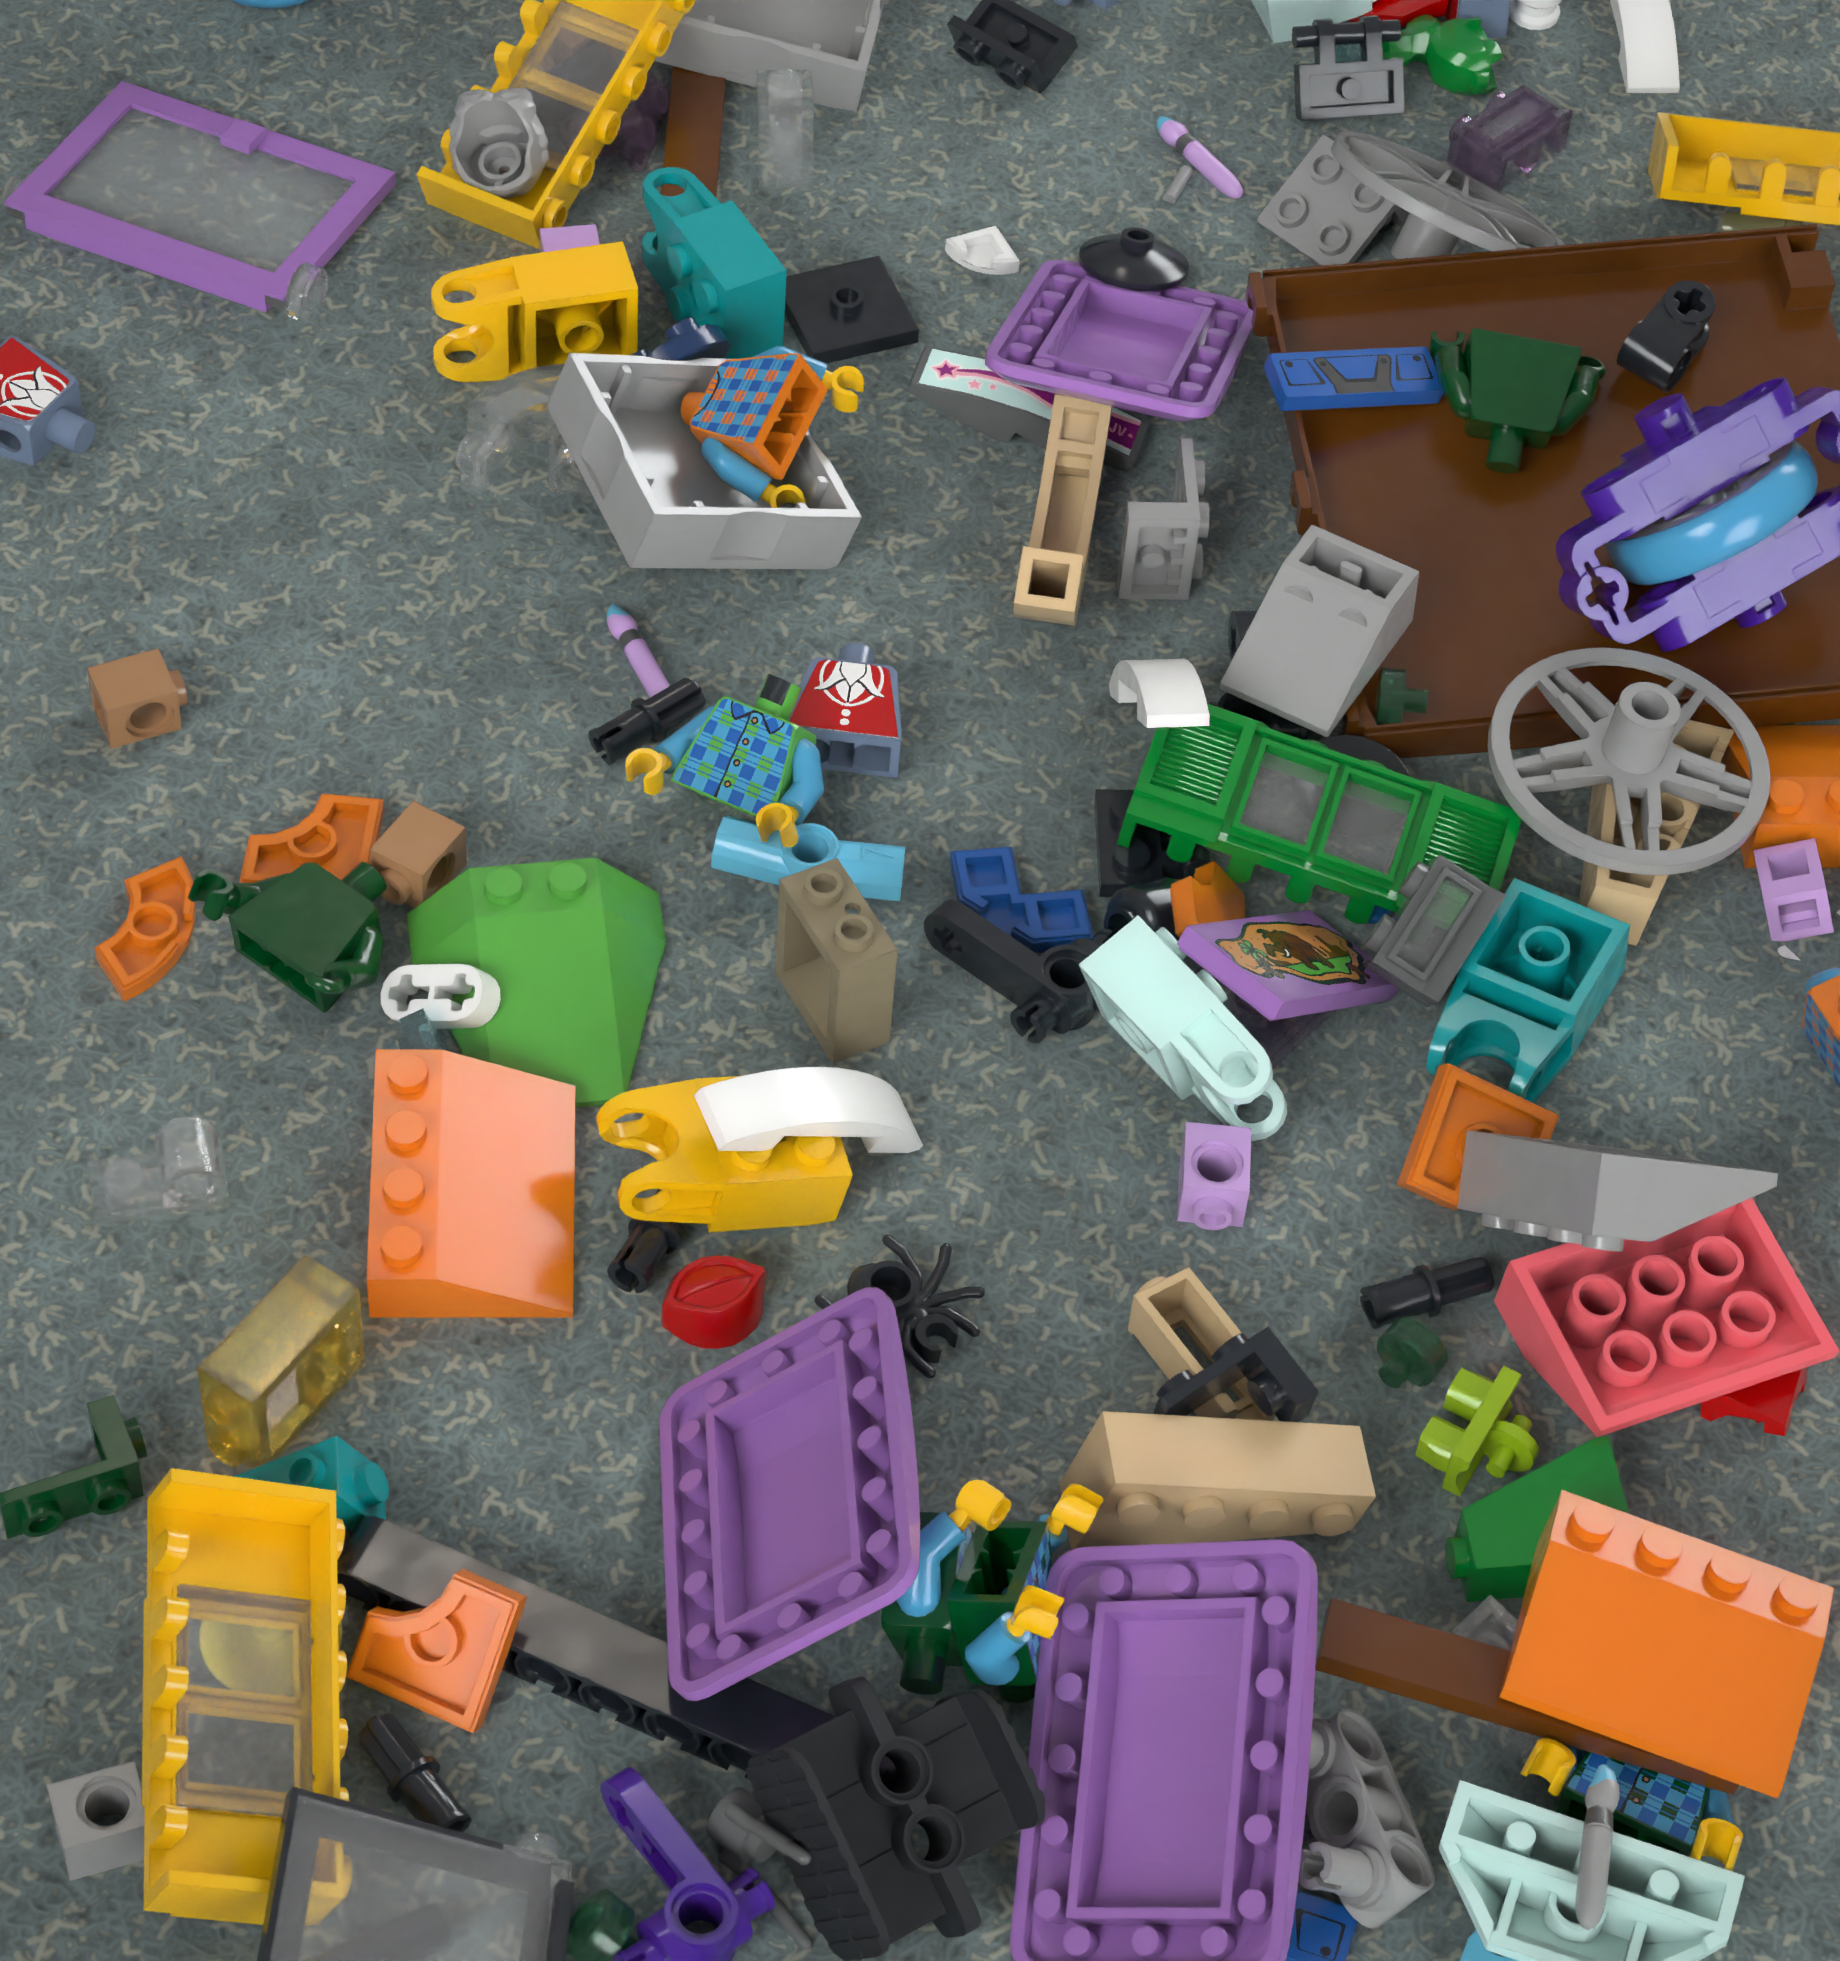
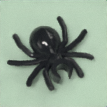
M886 1234L882 1237L883 1244L899 1256L903 1263L887 1260L857 1267L849 1277L847 1294L849 1296L867 1287H877L889 1296L895 1307L904 1356L918 1371L931 1379L935 1377L936 1370L929 1363H939L942 1350L937 1345L931 1343L927 1339L928 1337L941 1336L947 1340L949 1345L955 1348L959 1335L957 1326L971 1337H978L981 1332L980 1328L966 1316L951 1307L940 1305L967 1298L980 1299L985 1295V1290L982 1287H963L931 1297L938 1289L949 1266L952 1253L951 1245L948 1243L941 1245L938 1262L927 1284L922 1288L923 1275L909 1250L893 1236ZM817 1295L814 1300L816 1305L822 1310L833 1304L823 1295Z

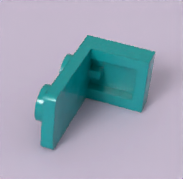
M337 1435L233 1476L336 1491V1518L342 1519L344 1526L351 1532H353L360 1519L365 1516H376L386 1520L385 1501L389 1496V1485L384 1470Z

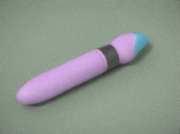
M1158 117L1156 126L1164 142L1176 147L1182 156L1220 192L1234 199H1239L1243 196V188L1235 175L1198 140L1191 136L1182 123L1169 117Z
M611 604L607 611L609 631L619 640L626 657L650 698L668 688L670 684L647 643L638 632L636 621L620 606Z

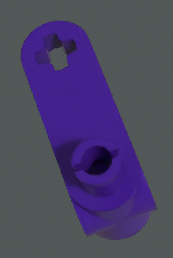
M624 1768L601 1783L600 1790L603 1801L612 1818L670 1892L665 1900L664 1907L637 1924L636 1930L639 1941L624 1951L620 1950L614 1954L613 1961H731L736 1949L753 1937L750 1922L763 1913H768L775 1908V1900L770 1888L764 1880L758 1883L757 1886L754 1885V1882L759 1879L760 1874L752 1867L746 1868L739 1876L726 1884L644 1778L633 1768ZM693 1921H707L715 1925L717 1929L708 1934H695L685 1929L684 1926Z

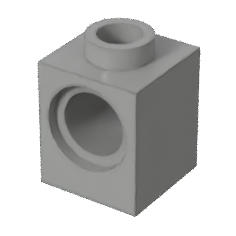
M135 1761L47 1785L53 1820L69 1881L144 1860L145 1807H142V1786ZM118 1814L124 1816L120 1822L114 1825L100 1826L94 1824L98 1819L106 1815Z

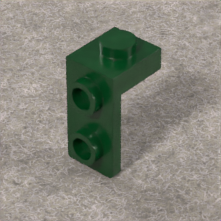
M114 1395L87 1403L92 1438L101 1461L0 1493V1513L7 1539L22 1534L29 1537L44 1536L59 1528L63 1521L91 1512L97 1515L113 1514L125 1508L132 1499L144 1496L138 1461L147 1457L142 1433L135 1417L123 1420Z

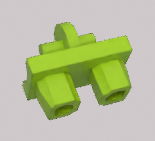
M1503 1365L1495 1381L1483 1375L1462 1367L1460 1368L1446 1394L1443 1408L1470 1421L1469 1425L1464 1430L1436 1415L1432 1416L1419 1438L1415 1453L1423 1461L1446 1473L1442 1485L1443 1489L1461 1497L1484 1455L1490 1459L1486 1465L1487 1472L1497 1478H1502L1507 1470L1523 1472L1530 1470L1539 1456V1446L1529 1434L1533 1427L1531 1420L1523 1415H1515L1511 1423L1505 1421L1513 1407L1510 1397L1519 1384L1522 1374Z

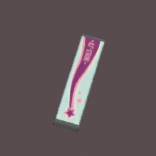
M929 346L924 348L906 389L907 392L994 440L1008 443L1013 435L1017 433L1046 449L1055 393L1008 382L985 365L984 357ZM1112 407L1104 463L1114 469L1127 472L1136 461L1149 423L1120 408Z

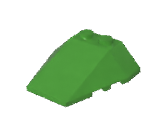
M597 858L468 868L407 913L412 965H471L490 974L496 979L500 987L501 1000L499 1007L490 1021L476 1028L449 1029L461 1049V1055L576 1086L575 1108L604 1105L611 1098L628 1091L648 1008H650L654 993L656 977L666 947L660 900L657 891ZM472 987L471 992L467 994H453L452 1001L462 1005L465 999L473 998L475 988Z

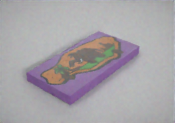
M1311 910L1188 925L1177 942L1182 952L1270 1021L1389 1001L1399 990L1365 968L1363 965L1369 955Z

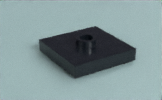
M880 256L786 276L785 315L807 356L827 364L918 343L919 328Z

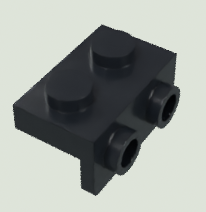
M981 0L966 21L953 15L947 23L955 42L953 48L960 57L974 66H979L983 61L994 67L998 77L1007 85L1017 90H1021L1025 85L1039 94L1042 93L1078 47L1074 35L1011 0Z

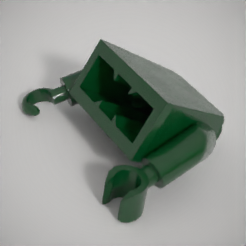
M1472 327L1463 355L1464 332L1457 331L1454 342H1444L1437 337V331L1431 332L1429 352L1437 370L1439 383L1452 413L1460 419H1464V432L1466 435L1489 440L1485 466L1492 471L1500 473H1517L1520 471L1524 447L1545 449L1551 436L1567 434L1593 406L1599 380L1606 374L1604 364L1596 358L1581 356L1582 347Z
M360 862L341 880L317 863H304L291 873L277 875L252 883L232 882L223 873L210 869L201 870L195 876L188 899L192 902L204 901L205 904L202 911L209 920L216 921L220 919L223 912L230 914L228 917L235 950L324 1013L334 1005L344 992L371 986L377 980L384 949V940L382 938L378 910L373 902L387 889V885L381 874L370 864Z

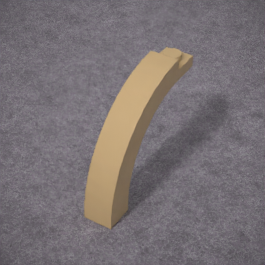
M1056 394L1054 396L1029 546H1023L1014 599V617L1071 626L1076 624L1100 492L1112 406Z

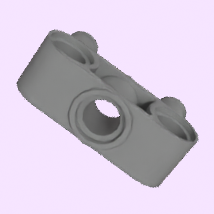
M1341 1709L1329 1720L1313 1718L1305 1811L1310 1822L1311 1832L1317 1842L1309 1844L1310 1850L1303 1849L1301 1851L1298 1882L1308 1890H1322L1337 1894L1346 1910L1355 1920L1368 1928H1379L1434 1886L1435 1875L1433 1867L1411 1815L1409 1803L1402 1793L1383 1743L1370 1722L1352 1709Z

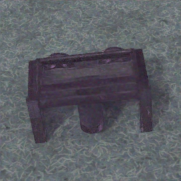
M1524 84L1510 94L1499 91L1490 99L1484 111L1475 117L1464 114L1454 123L1449 133L1450 146L1446 163L1500 193L1509 160L1513 158V164L1528 173L1536 166L1539 160L1543 141L1546 143V146L1556 153L1565 149L1573 110L1559 109Z

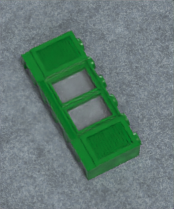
M1207 703L1209 726L1158 727L1156 729L1117 841V845L1129 848L1137 823L1172 835L1167 855L1174 861L1181 863L1190 861L1195 845L1199 844L1231 855L1226 874L1232 881L1238 883L1248 882L1254 866L1257 864L1290 876L1285 895L1295 903H1307L1315 885L1350 896L1344 913L1345 917L1353 923L1365 924L1368 922L1375 905L1397 913L1406 897L1398 893V890L1417 861L1427 865L1430 860L1438 855H1442L1486 885L1500 891L1522 819L1513 808L1438 782L1409 777L1389 770L1379 762L1360 760L1329 749L1318 741L1302 740L1270 729L1260 721ZM1443 881L1407 940L1411 943L1422 945L1428 942L1434 926L1449 930L1469 897Z

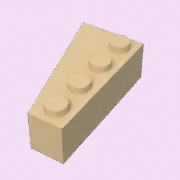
M1688 720L1674 738L1673 744L1676 747L1720 763L1734 730ZM1608 783L1593 785L1587 835L1597 840L1623 847L1612 786ZM1661 791L1662 825L1659 827L1660 850H1674L1682 847L1701 806L1700 803ZM1629 797L1633 817L1632 830L1636 849L1643 850L1641 798ZM1584 861L1579 904L1629 924L1628 944L1637 946L1669 875L1625 873Z
M1102 1411L1059 1483L1061 1495L1069 1484L1075 1483L1104 1498L1085 1535L1067 1526L1071 1550L1080 1547L1222 1542L1304 1534L1336 1536L1353 1530L1376 1497L1360 1426Z

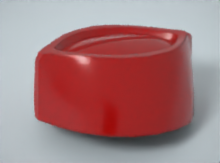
M717 1255L701 1257L687 1264L673 1276L665 1291L661 1312L663 1328L686 1343L704 1349H721L736 1345L757 1328L762 1317L767 1274L765 1268L735 1257Z

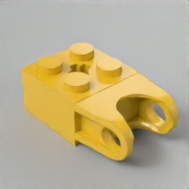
M623 241L513 256L445 274L434 283L431 289V304L435 313L445 320L467 325L454 329L437 340L433 347L434 366L437 371L444 377L454 381L484 382L523 377L526 385L556 381L559 379L569 353L631 355L638 351V286ZM454 291H465L475 297L473 300L461 303H452L444 299L447 294ZM456 351H471L476 355L473 360L466 363H456L446 358L449 353Z
M740 1076L695 1078L627 1091L607 1101L596 1115L598 1131L604 1141L625 1149L643 1151L657 1160L631 1172L621 1180V1185L616 1195L619 1207L625 1215L637 1220L707 1224L709 1232L809 1226L836 1221L853 1174L841 1137L784 1136L770 1150L719 1151L694 1095L702 1087ZM626 1114H644L638 1120L615 1123L618 1118ZM661 1189L657 1194L650 1197H635L638 1193L645 1190Z

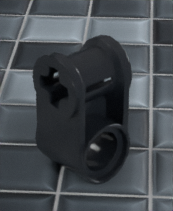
M1683 280L1669 287L1645 319L1638 322L1631 330L1618 353L1616 364L1665 393L1670 392L1682 378L1688 365L1706 345L1709 337V326L1707 323L1711 319L1716 307L1715 296L1706 285L1692 280Z

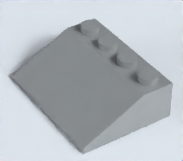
M1467 1130L1457 1209L1482 1213L1481 1226L1513 1230L1514 1233L1547 1237L1548 1240L1582 1244L1581 1246L1586 1248L1623 1252L1624 1239L1646 1242L1655 1241L1777 1187L1778 1173L1635 1149Z

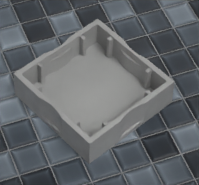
M696 0L692 9L687 14H684L675 29L666 53L662 57L657 56L655 61L710 76L726 78V80L827 107L857 111L885 0Z
M569 353L548 402L547 409L630 568L828 569L839 565L862 516L832 463L816 445L809 430H807L783 480L772 478L770 481L775 487L788 484L797 486L802 491L806 503H786L780 508H771L770 504L759 498L757 502H754L723 481L705 461L701 454L702 444L690 431V426L684 423L681 417V403L685 395L691 391L705 392L718 366L729 359L700 358L673 361L638 355Z

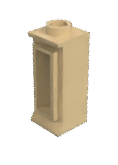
M1190 1267L1168 1278L1164 1276L1153 1278L1133 1295L1128 1331L1131 1335H1135L1169 1380L1184 1370L1189 1369L1193 1375L1203 1370L1173 1330L1183 1326L1211 1363H1214L1211 1357L1219 1347L1234 1336L1241 1334V1331ZM1246 1377L1230 1386L1240 1398L1237 1402L1234 1403L1227 1393L1223 1394L1221 1392L1194 1410L1198 1417L1266 1421L1275 1419V1414L1268 1416L1255 1404L1248 1391V1380Z

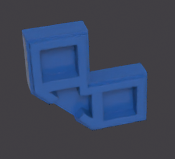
M1012 847L950 852V867L957 901L984 917L1033 952L1044 953L1052 947L1068 945L1075 938H1086L1089 940L1094 938L1083 889L1022 894Z

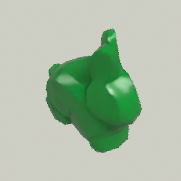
M1421 15L1408 22L1406 28L1401 30L1400 41L1382 42L1383 58H1403L1404 67L1412 61L1425 63L1433 82L1437 86L1452 94L1466 96L1484 95L1497 88L1491 64L1502 59V53L1496 41L1488 39L1483 28L1480 26L1482 20L1479 16L1467 19L1456 18L1440 23L1431 15Z

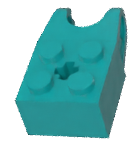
M666 167L649 173L643 180L642 197L645 207L652 217L656 231L647 232L643 237L642 259L654 280L666 294L667 306L673 318L680 321L694 317L699 326L705 324L719 326L731 345L724 359L749 358L773 347L783 346L787 274L785 267L733 200L720 203L694 174L682 168ZM665 184H674L682 187L685 191L677 196H664L656 188Z
M1514 878L1505 892L1506 897L1458 971L1457 979L1431 1041L1426 1072L1436 1075L1439 1065L1449 1063L1457 1067L1462 1061L1471 1057H1494L1508 1064L1514 1071L1508 1091L1535 1103L1571 1061L1625 971L1630 925Z

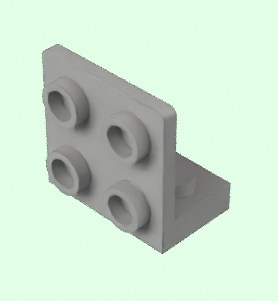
M1322 135L1260 213L1257 221L1262 227L1320 266L1354 263L1382 227H1387L1390 221L1402 228L1410 212L1373 191L1343 168L1331 153L1334 141L1325 135ZM1358 158V159H1359L1362 163H1364L1367 167L1370 166L1369 164H1367L1366 162H1364L1363 160H1361L1360 158Z
M1180 438L1171 502H1127L1117 577L1118 599L1189 600L1192 579H1201L1203 547L1202 544H1197L1198 538L1208 537L1209 504L1208 502H1199L1198 495L1204 494L1205 462L1204 460H1195L1193 438Z

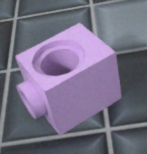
M1186 1122L1180 1154L1177 1221L1192 1222L1206 1230H1220L1228 1226L1243 1227L1250 1192L1252 1128Z

